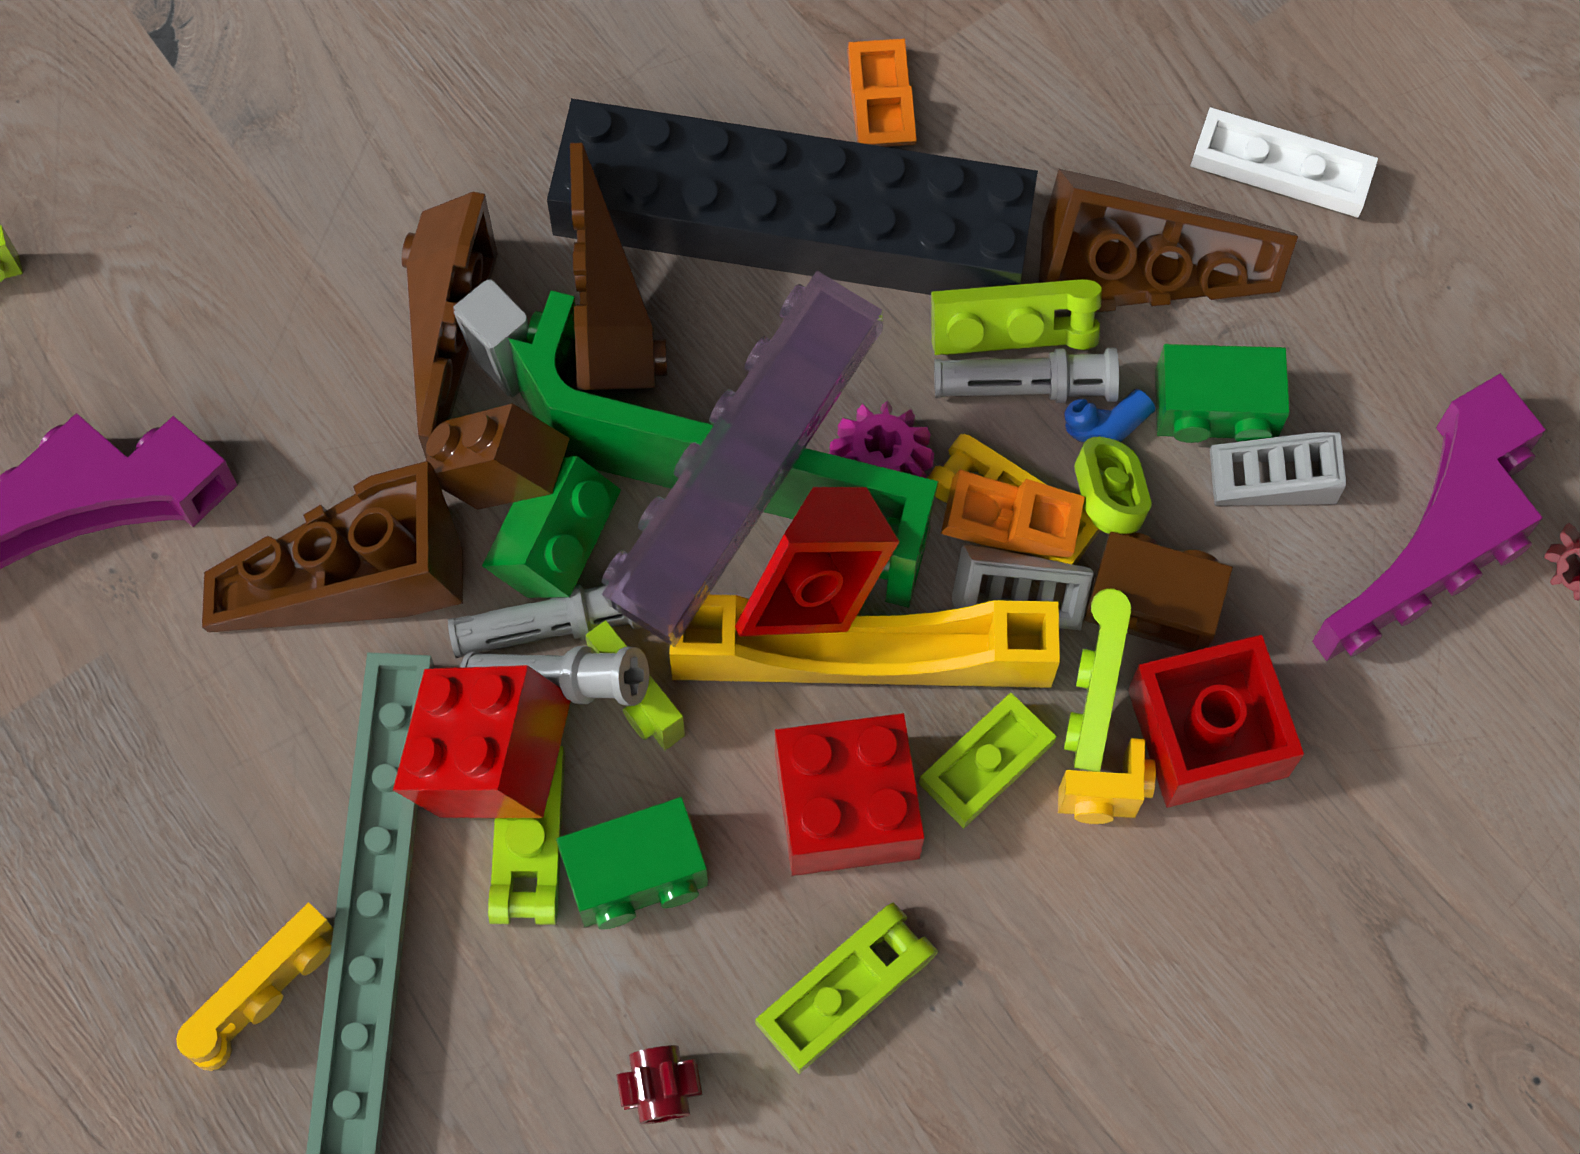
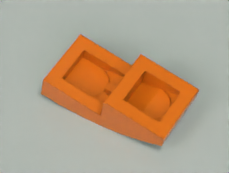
M905 38L848 42V66L857 143L883 147L916 145L912 85L909 86Z
M960 469L952 478L941 534L1005 550L1046 556L1071 557L1075 551L1085 497L1029 479H1025L1019 487Z

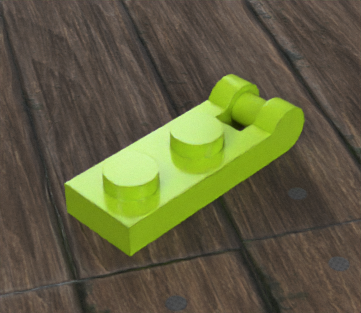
M1069 280L931 292V333L934 355L1067 345L1078 350L1091 349L1098 345L1100 338V323L1094 316L1095 311L1101 307L1102 287L1091 280ZM1068 309L1071 311V316L1054 317V310Z
M1105 588L1099 591L1091 602V612L1094 619L1100 624L1095 651L1082 650L1076 687L1088 689L1083 714L1070 713L1064 750L1076 752L1074 768L1093 772H1100L1131 614V604L1128 597L1114 588Z
M560 746L544 817L495 818L491 886L488 899L489 924H510L511 918H535L536 925H556L560 851L556 838L561 837L565 765L563 746ZM514 878H537L536 892H513Z
M894 902L878 912L755 1019L757 1027L799 1075L903 983L921 971L939 952L925 936L920 939L915 936L904 923L908 917ZM884 940L899 956L888 966L872 950Z

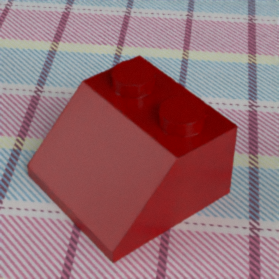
M813 487L785 531L735 625L739 636L848 632L899 543L898 538L867 487Z

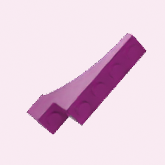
M1501 373L1452 401L1436 427L1443 436L1441 457L1433 491L1420 524L1409 544L1390 568L1360 596L1325 619L1312 642L1326 661L1345 650L1351 657L1360 654L1382 637L1379 629L1394 620H1397L1401 626L1413 622L1432 607L1433 603L1429 600L1446 589L1451 596L1459 594L1483 575L1480 568L1495 559L1501 566H1504L1518 558L1532 546V542L1528 537L1543 517L1511 476L1524 469L1535 459L1536 456L1531 450L1546 429Z
M76 413L64 425H58L47 432L42 438L39 447L19 466L12 467L0 475V569L46 547L80 535L122 525L185 520L194 527L238 485L226 461L174 416L161 427L148 431L137 443L135 451L127 458Z

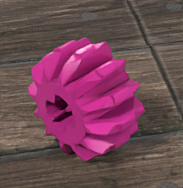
M888 400L882 404L880 414L875 415L862 403L860 408L857 409V421L842 418L838 424L837 431L840 438L833 439L830 442L829 454L926 478L924 471L932 468L934 461V452L926 447L929 445L931 436L928 426L913 427L915 414H913L912 409L907 410L898 417L892 415L893 409Z

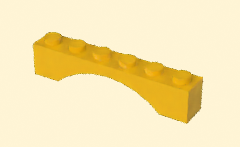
M672 594L669 652L672 680L1051 688L1060 663L1058 602L993 600L969 607L933 613L856 616L848 632L739 636L735 625L749 601L748 598L738 595Z

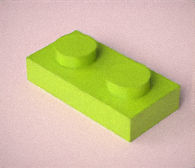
M606 620L585 635L587 646L592 647L597 653L617 654L619 649L627 647ZM649 674V684L643 700L635 706H626L622 710L630 725L643 740L653 736L664 751H666L685 737L683 715Z
M1010 692L920 776L919 785L964 829L1052 747L1057 736Z

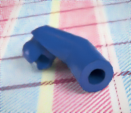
M1134 389L1112 410L1098 409L1094 403H1088L1086 399H1078L1070 403L1065 410L1066 431L1078 442H1085L1091 437H1106L1122 442L1155 412V405L1139 389Z

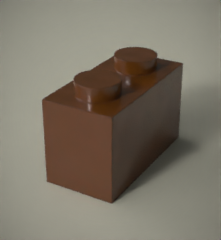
M511 403L439 422L427 441L426 454L428 456L426 461L434 467L442 490L479 510L552 494L570 438Z
M1110 531L1083 621L1100 625L1094 619L1091 612V602L1099 591L1105 588H1114L1126 595L1131 604L1127 634L1188 652L1209 648L1215 636L1233 567L1218 563V560L1213 555L1203 551L1186 550L1180 552L1160 546L1153 538L1141 533L1118 534Z

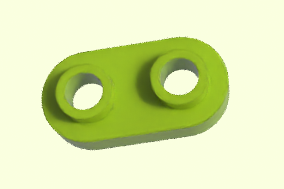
M1091 437L1087 439L1074 464L1081 496L1085 497L1083 505L1086 513L1091 518L1093 524L1105 533L1110 534V531L1118 534L1137 532L1141 528L1152 505L1138 456L1128 446L1117 440L1106 437Z

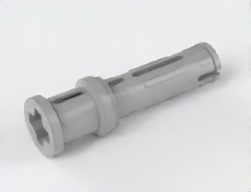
M1106 348L1104 354L1069 355L1065 349H1055L1054 352H1049L1048 358L934 359L935 398L945 396L1049 394V399L1055 400L1056 403H1065L1068 397L1104 396L1107 402H1117L1119 393L1117 348Z
M631 573L623 575L621 582L589 589H583L580 584L575 585L570 597H556L546 601L517 605L472 616L448 619V630L455 658H460L470 652L500 649L573 634L574 639L581 638V640H586L585 635L605 620L612 628L630 624L634 630L643 628L635 583Z
M577 646L567 651L564 656L505 655L470 652L465 655L460 665V668L528 665L560 687L563 695L576 704H589L595 698H615L621 705L635 706L645 697L649 684L647 659L645 654L636 647H624L615 654L597 653L592 647Z

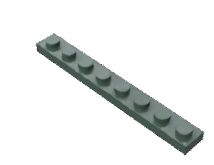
M367 652L306 1154H380L418 805L393 791L424 669H434V663L430 655Z

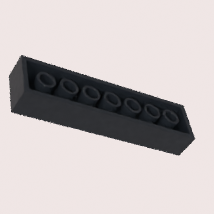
M571 98L547 196L553 236L577 239V230L573 229L570 143H583L623 247L931 295L933 291L1020 284L1038 170Z

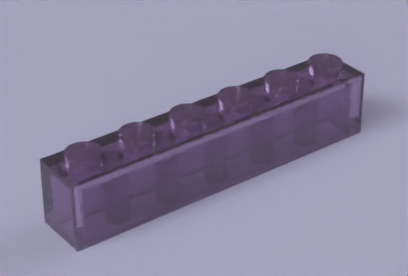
M816 271L806 287L797 284L790 292L779 314L784 321L772 339L763 336L756 343L745 363L744 369L749 371L748 375L736 392L728 389L720 397L709 418V422L714 424L713 428L701 446L693 442L684 451L674 470V475L679 479L665 499L657 496L648 505L638 524V529L643 531V533L629 553L625 550L617 553L603 575L602 583L607 587L603 591L602 596L608 605L673 647H675L883 331L882 309L819 271Z

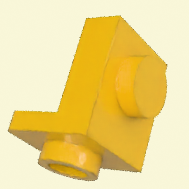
M1130 739L1123 755V773L1066 770L1058 790V813L1074 814L1076 821L1086 824H1105L1112 822L1114 817L1135 818L1144 798H1153L1155 790V760L1145 759V740Z

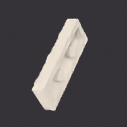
M1210 107L1190 167L1358 218L1363 209L1378 158Z

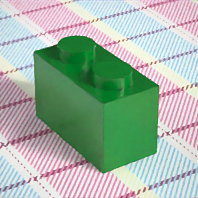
M1164 344L1155 369L1157 436L1174 437L1176 440L1185 443L1202 442L1208 438H1235L1237 442L1279 437L1289 416L1286 347Z
M578 456L564 457L552 494L513 502L482 567L526 598L570 597L621 489Z
M682 797L556 838L584 928L597 924L599 929L605 930L624 925L636 918V910L659 902L662 908L677 907L696 899L699 896L698 889L708 886L707 868Z

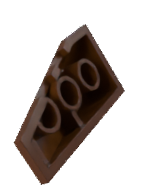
M570 143L573 229L577 230V242H574L573 273L575 276L576 292L580 293V304L574 306L577 390L592 392L657 389L656 376H667L666 339L654 340L652 322L583 143Z
M1059 169L1042 226L1039 283L1069 280L1095 281L1102 287L1101 307L1095 313L1116 311L1117 306L1149 303L1151 307L1170 305L1171 300L1206 296L1210 300L1277 293L1281 290L1298 235L1287 230L1121 182Z
M470 192L422 211L416 233L409 232L403 244L401 260L402 266L407 268L418 437L426 459L428 456L426 454V444L431 433L438 426L439 422L451 419L470 353L454 315L455 310L453 306L481 283L491 280L498 255L484 193Z
M428 461L371 475L353 486L356 494L328 510L322 505L317 506L303 515L306 523L282 537L274 539L266 536L205 571L202 628L207 632H222L403 618L463 604L462 546L434 467Z

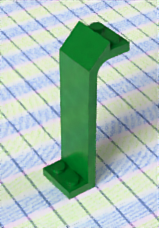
M551 290L544 311L536 310L531 317L526 342L508 338L519 391L532 415L570 438L564 457L578 456L595 470L789 519H794L813 487H867L899 540L897 547L879 576L880 579L888 580L885 602L907 608L910 607L930 533V521L938 481L572 389L577 373L574 306H576L575 296Z

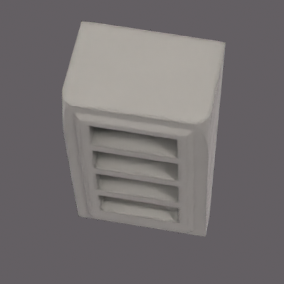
M486 280L453 306L455 310L454 315L475 363L507 396L511 395L514 397L520 391L508 338L526 342L528 332L527 317L494 281Z
M1316 432L1211 445L1210 448L1214 506L1337 504L1346 486L1340 432ZM1311 461H1319V477L1312 476ZM1233 462H1243L1245 485L1235 486ZM1259 462H1268L1270 482L1268 483L1260 482ZM1285 462H1294L1296 479L1286 480Z
M962 545L952 592V603L955 609L993 600L1028 601L1032 579L1041 580L1036 601L1053 602L1057 582L1067 583L1062 607L1059 609V628L1081 630L1093 571L1087 567L993 548ZM982 574L989 575L985 594L979 593ZM1006 577H1014L1010 599L1002 597Z

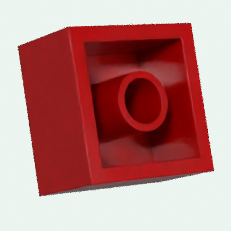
M1262 635L1138 665L1128 692L1150 759L1155 760L1156 778L1166 808L1288 778L1304 756Z
M528 665L424 669L393 791L439 818H543L571 700H568L563 695L560 687Z
M904 713L775 729V760L792 876L920 859L924 843V833Z

